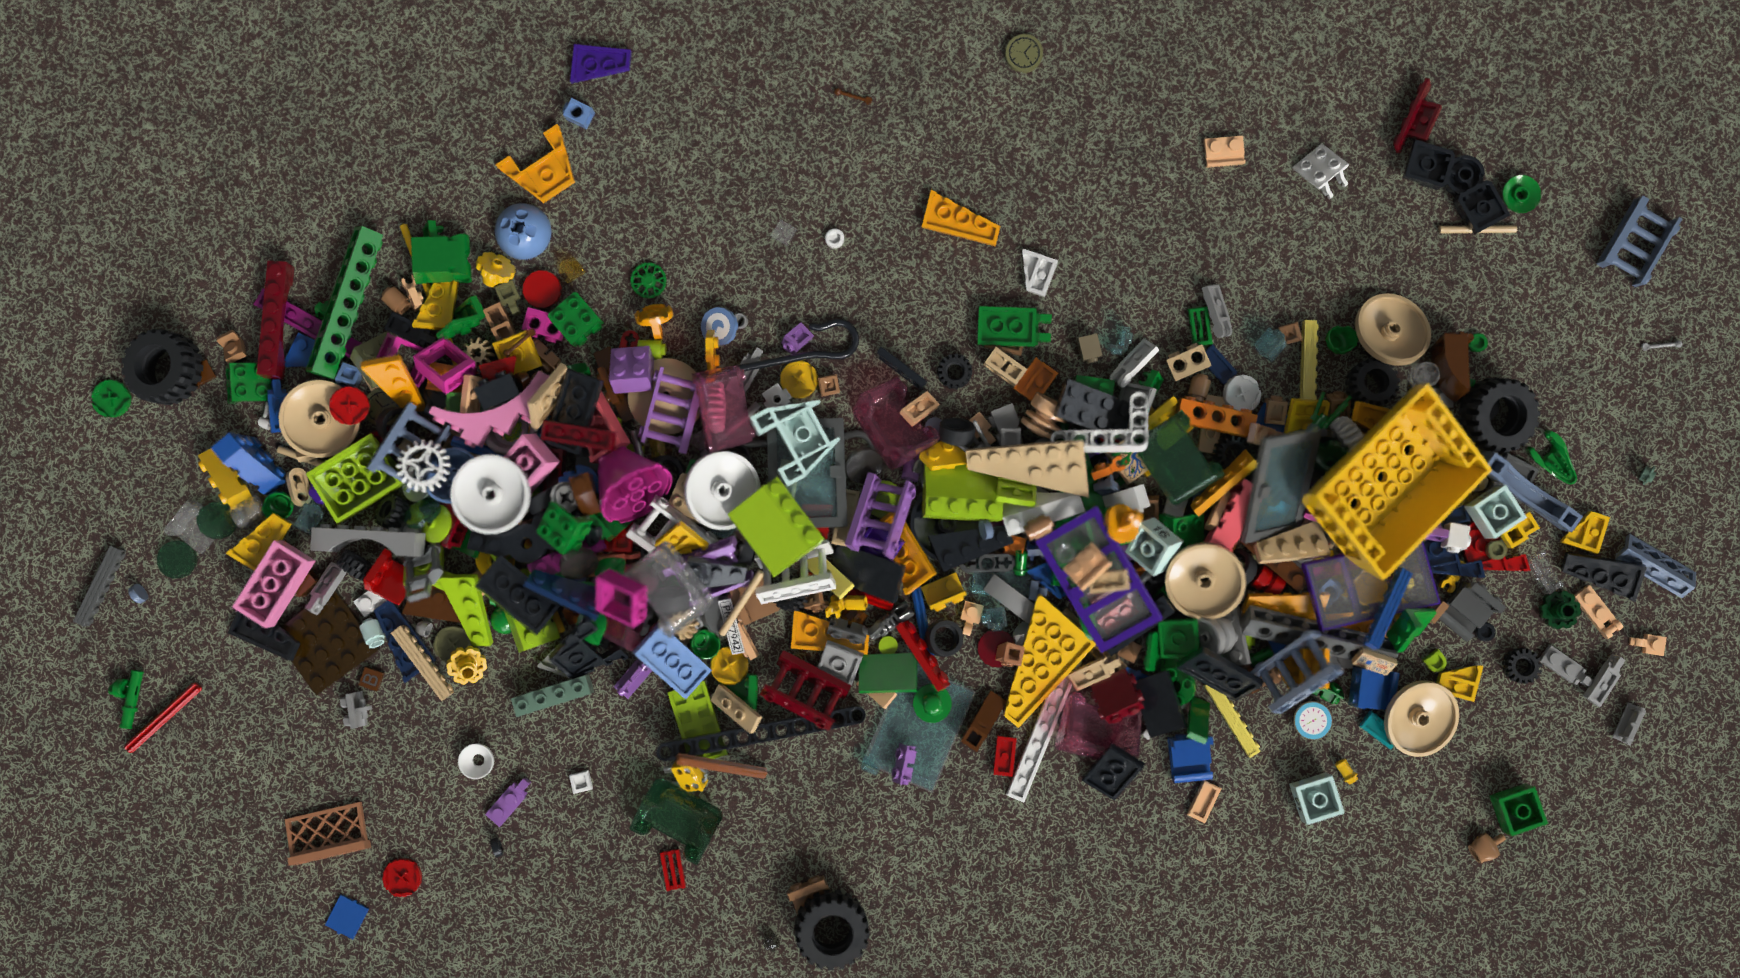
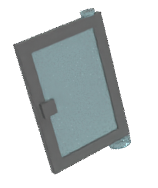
M843 418L818 419L829 442L838 437L840 440L803 479L786 487V489L816 528L848 527ZM776 427L767 432L768 483L776 477L780 479L776 470L793 462Z
M1307 424V430L1262 437L1241 542L1246 544L1268 539L1302 525L1305 511L1302 499L1309 492L1322 429L1318 425Z

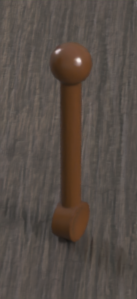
M840 88L834 89L835 95L841 94L857 100L864 101L867 105H870L872 103L871 97L864 98L858 95L841 91Z
M529 329L523 338L511 348L505 349L503 352L504 356L509 357L511 352L527 338L536 334L535 329Z

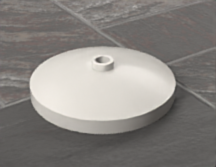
M732 452L707 454L692 466L686 477L684 497L687 508L692 516L704 526L718 530L736 528L728 513L761 488L760 480L751 463L738 454Z
M483 455L465 463L455 475L451 487V502L457 517L468 528L484 534L502 533L516 526L525 516L531 499L529 481L523 470L510 459L497 455ZM493 491H495V498L491 495Z

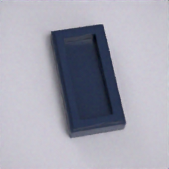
M1213 344L1205 350L1212 365L1207 369L1222 386L1225 385L1238 372ZM1201 354L1198 356V359H1199L1200 361H1202V355H1201Z

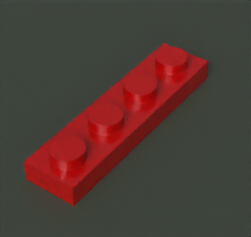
M909 620L898 624L896 629L936 690L939 692L950 686L947 674L939 668L938 661L928 651L926 642L920 639L916 633V627Z

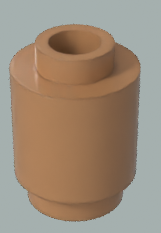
M387 287L382 292L381 300L395 313L402 315L410 308L411 303H409V299L396 287Z
M1204 374L1192 376L1188 395L1196 398L1197 402L1203 403V400L1207 399L1211 384L1208 376Z
M1042 514L1027 522L1023 529L1031 541L1052 532L1051 527L1054 524L1049 516L1045 517Z

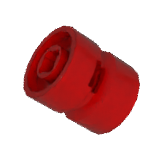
M1263 564L1257 569V573L1249 585L1258 591L1263 590V593L1279 595L1285 587L1286 581L1277 573L1273 574V570Z

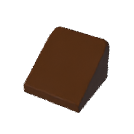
M846 608L840 616L841 619L848 621L849 626H851L852 622L863 624L869 617L862 610H847Z

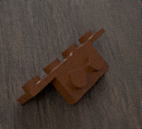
M609 346L593 354L599 367L597 369L599 374L596 376L597 379L604 381L603 385L606 389L604 395L608 403L612 402L616 406L620 418L623 420L622 422L626 423L635 418L629 408L628 393L614 394L610 384L612 348Z

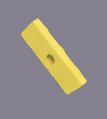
M818 557L807 559L808 569L814 575H818ZM826 559L827 572H831L836 582V589L831 591L841 600L854 585Z

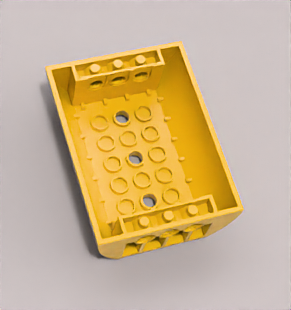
M1421 383L1412 387L1303 497L1302 503L1346 558L1366 572L1385 580L1492 469L1429 384ZM1406 445L1410 446L1408 454L1404 452ZM1382 471L1383 478L1381 481H1378V474ZM1356 499V506L1351 508V501Z

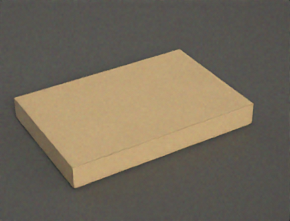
M560 363L528 401L532 428L538 429L543 424V420H546L555 409L566 375L567 365Z

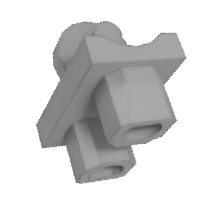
M362 691L345 694V697L340 698L341 707L348 709V715H345L343 718L344 726H350L351 729L368 725L367 710L373 708L372 705L366 706Z

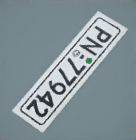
M731 599L718 601L723 623L733 610ZM735 619L726 633L732 655L745 653L737 620Z

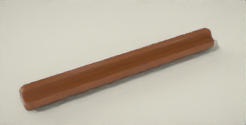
M678 753L676 757V764L681 766L761 779L766 778L768 773L767 768L682 753Z

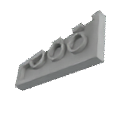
M1238 604L1236 608L1225 615L1235 629V644L1230 651L1220 656L1241 666L1251 664L1246 636L1242 634L1240 620L1242 616Z

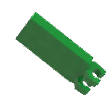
M979 306L977 345L1035 347V345L1038 346V342L1050 343L1051 333H1038L1039 323L1051 324L1052 314H1039L1037 308Z

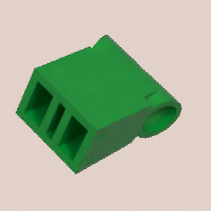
M457 234L450 238L411 237L412 273L416 284L451 281L459 283L472 282L471 265L467 260L470 254L469 235Z

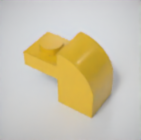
M1530 512L1524 513L1527 517L1526 519L1500 535L1507 548L1516 547L1529 539L1528 535L1540 529Z

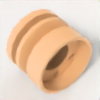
M1039 392L1035 394L1031 405L1037 409L1036 412L1026 410L1025 412L1032 419L1024 416L1021 419V422L1030 431L1048 439H1051V435L1054 433L1052 430H1062L1056 424V421L1066 423L1065 420L1053 416L1058 402Z

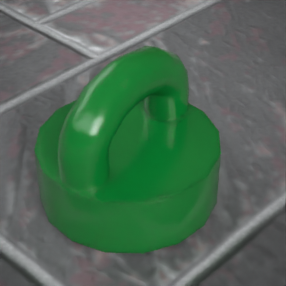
M117 679L109 686L108 693L116 698H125L129 680Z

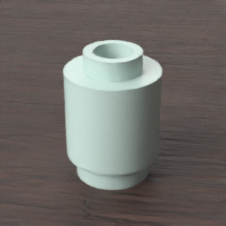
M373 618L365 619L359 627L365 643L370 648L381 646L385 642V636L379 621Z

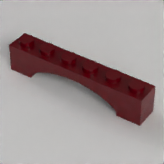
M267 261L257 375L266 379H284L286 361L284 360L283 327L287 298L290 288L293 286L294 267L284 261Z

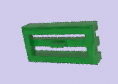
M1208 306L1188 309L1192 345L1195 343L1198 346L1212 345ZM1200 311H1203L1207 341H1204ZM1193 312H1196V319H1197V326H1198V333H1199V340H1200V342H1197V335H1196V328H1195V321H1194V314H1193Z

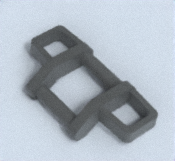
M425 542L424 557L404 556L403 564L406 567L404 586L408 602L429 597L432 585L443 574L442 566H440L439 553L441 552V545L439 543H431L427 547ZM432 562V566L426 574L414 577V567ZM424 588L422 591L412 593L414 590Z

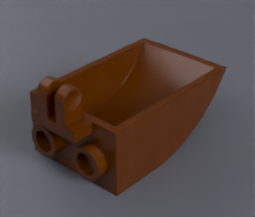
M1460 331L1458 334L1455 332L1444 333L1431 347V370L1434 380L1440 390L1455 403L1470 390L1468 344L1474 339V336L1470 333H1464V331Z

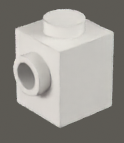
M1456 523L1444 525V529L1449 530V535L1441 543L1442 548H1447V551L1451 553H1459V551L1469 547L1471 542V536H1469L1470 526Z

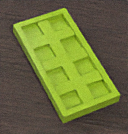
M705 680L697 686L687 699L683 698L675 690L667 692L682 738L721 731L713 704L710 701L711 698ZM721 735L718 738V742L720 745H725L723 736ZM701 739L699 746L702 749H707L710 743L707 739ZM683 743L686 753L689 752L690 745L688 743ZM721 750L696 756L715 759L727 755L728 751Z

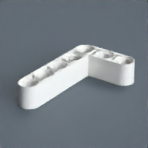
M1136 392L1130 397V429L1059 430L1051 435V442L1060 438L1065 441L1082 438L1085 440V453L1142 452L1148 447L1147 396L1142 392ZM1141 400L1144 402V404L1142 406H1136L1134 405V402ZM1136 419H1142L1144 423L1142 425H1136L1134 421ZM1139 437L1145 440L1141 444H1136L1134 442V440ZM1097 438L1105 440L1102 444H1096L1094 441ZM1117 438L1124 439V442L1122 444H1116L1114 440Z

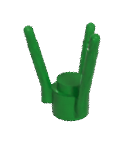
M1322 392L1314 413L1310 417L1313 420L1311 425L1317 430L1327 429L1349 406L1348 402L1352 397L1348 396L1329 417L1323 413L1319 416L1318 413L1325 396V392Z

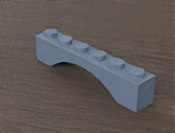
M1483 450L1481 455L1492 469L1487 475L1488 478L1498 485H1506L1514 497L1558 529L1573 532L1582 519V515L1532 484L1496 452Z

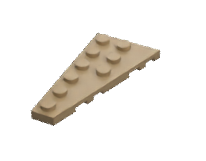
M1083 439L966 449L968 470L1089 498Z

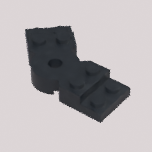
M1418 140L1413 141L1403 178L1418 182V185L1434 190L1444 187L1447 192L1454 195L1453 205L1461 219H1466L1474 235L1510 216L1493 183L1488 180L1483 181L1485 170L1477 158L1470 155H1462L1455 158L1453 150ZM1460 172L1465 174V180L1461 178Z
M577 508L570 512L575 518L582 517ZM547 509L535 515L532 524H517L502 533L484 534L472 530L467 549L494 556L501 555L504 558L512 556L515 560L527 564L544 557L547 549L557 551L537 533V528ZM530 538L532 540V546L529 549H526L524 547L525 540Z

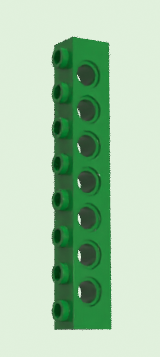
M364 226L354 227L305 371L326 379H334L340 370V360L346 353V342L352 335L351 328L353 322L358 318L357 310L359 304L363 302L365 297L363 294L365 287L368 286L371 280L369 276L371 269L375 267L377 252L383 245L382 234ZM363 245L367 247L366 254H364L362 251ZM357 263L361 265L360 272H358L356 269ZM351 280L355 283L354 290L350 288ZM345 298L349 301L347 308L343 304ZM339 316L343 320L341 326H339L337 323V319ZM333 334L337 338L335 344L331 342V336ZM327 352L330 354L329 362H326L325 360V354Z

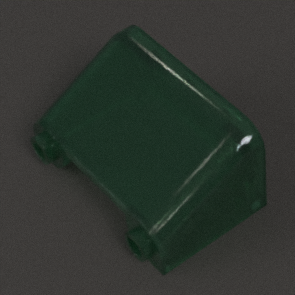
M1183 410L1148 430V447L1142 452H1137L1173 505L1184 502L1225 475L1219 463L1214 461L1207 463L1186 431L1190 428V418ZM1139 437L1134 442L1141 444L1145 440Z
M656 779L641 802L629 830L640 835H646L654 828L686 845L683 851L685 859L698 865L722 820L723 814L718 807L665 779Z

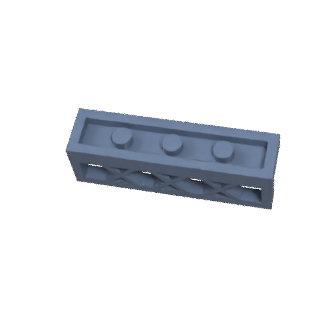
M1631 534L1626 536L1625 547L1615 555L1616 560L1645 564L1647 569L1644 576L1680 598H1683L1696 588V572Z

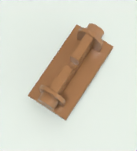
M534 338L532 340L543 364L540 368L545 373L551 375L555 368L560 365L561 359L552 351L545 355L544 353L548 351V348L539 339L536 340Z

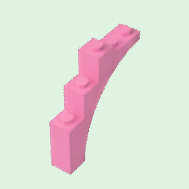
M538 371L531 383L520 395L493 410L480 413H456L432 406L429 413L434 416L432 420L442 425L446 422L451 425L450 428L454 431L462 432L460 437L465 440L464 444L474 449L476 446L482 448L492 428L493 432L501 436L504 433L510 436L520 415L522 416L520 419L531 424L528 401L549 378V375Z

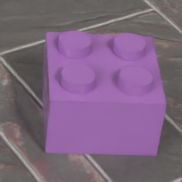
M650 346L611 349L609 381L614 394L653 391L654 358Z

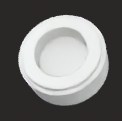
M839 229L829 230L825 236L826 244L834 249L841 247L844 243L842 231Z

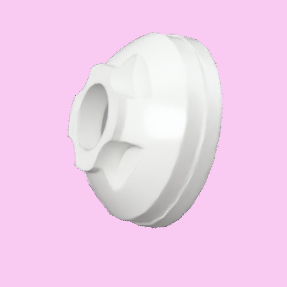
M471 744L465 747L459 755V769L468 778H483L491 772L494 766V755L483 744ZM476 754L484 757L482 765L474 763L473 759Z

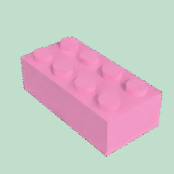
M523 434L504 456L515 462L523 470L529 481L531 494L560 462L537 434ZM495 491L491 494L493 498H495Z
M274 540L234 603L233 608L264 628L274 627L312 568L315 560L284 540Z

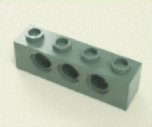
M585 674L513 697L511 701L516 717L589 695L595 691L590 675Z

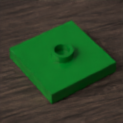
M1164 619L1158 623L1161 658H1184L1200 648L1198 619Z

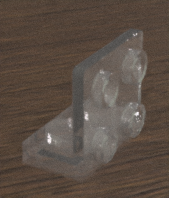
M186 501L164 528L163 532L168 536H178L199 554H204L225 528L226 524L198 501Z

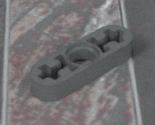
M986 554L978 557L979 569H975L976 565H970L967 569L966 565L962 564L959 565V568L965 573L1009 572L1013 569L1015 560L1009 554ZM984 558H989L992 561V567L988 569L982 567L981 561ZM995 558H998L997 562H1003L1004 558H1007V561L1011 562V564L1008 565V568H1005L1003 564H998V569H995Z

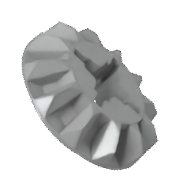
M569 482L558 483L552 488V492L549 495L551 502H557L569 513L578 507ZM567 493L566 499L568 502L564 501L561 503L562 497L560 495Z

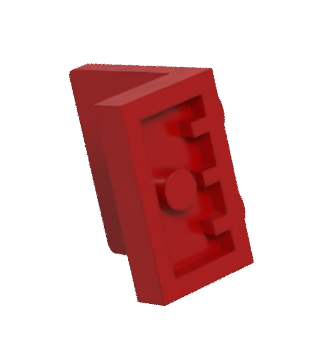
M384 548L363 579L364 589L396 605H400L405 598V586L403 584L404 566L392 560L391 551Z

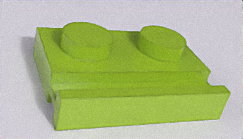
M998 477L996 501L1035 507L1036 485Z

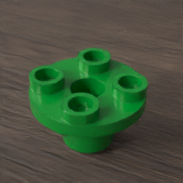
M1177 667L1164 670H1169L1180 705L1191 701L1196 691L1194 678L1178 670Z
M927 684L916 692L913 698V708L921 720L928 723H937L945 719L950 713L952 701L946 689L938 692L933 684Z

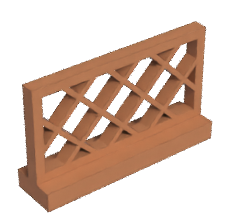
M362 802L285 819L290 858H288L289 866L371 848L370 840L367 838ZM357 807L358 815L353 821L346 815L351 808ZM333 812L341 816L335 825L327 820ZM313 817H318L322 820L317 829L309 825ZM343 819L352 823L347 832L339 828ZM299 821L303 824L298 834L292 830L291 822ZM325 823L333 828L328 836L319 832ZM354 826L360 829L361 838L355 839L349 835ZM306 827L314 832L309 841L301 837ZM336 830L344 835L339 843L331 840ZM317 835L325 839L321 847L318 848L312 844ZM298 839L306 844L300 852L295 851V843Z

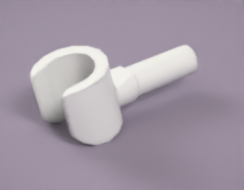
M266 402L264 414L259 418L258 424L260 427L270 430L268 403Z

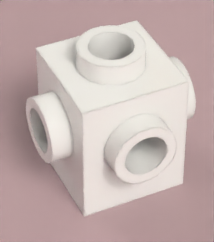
M778 383L762 393L766 399V402H764L766 408L791 404L789 400L792 398L786 388L782 390ZM781 398L780 402L775 403V399Z

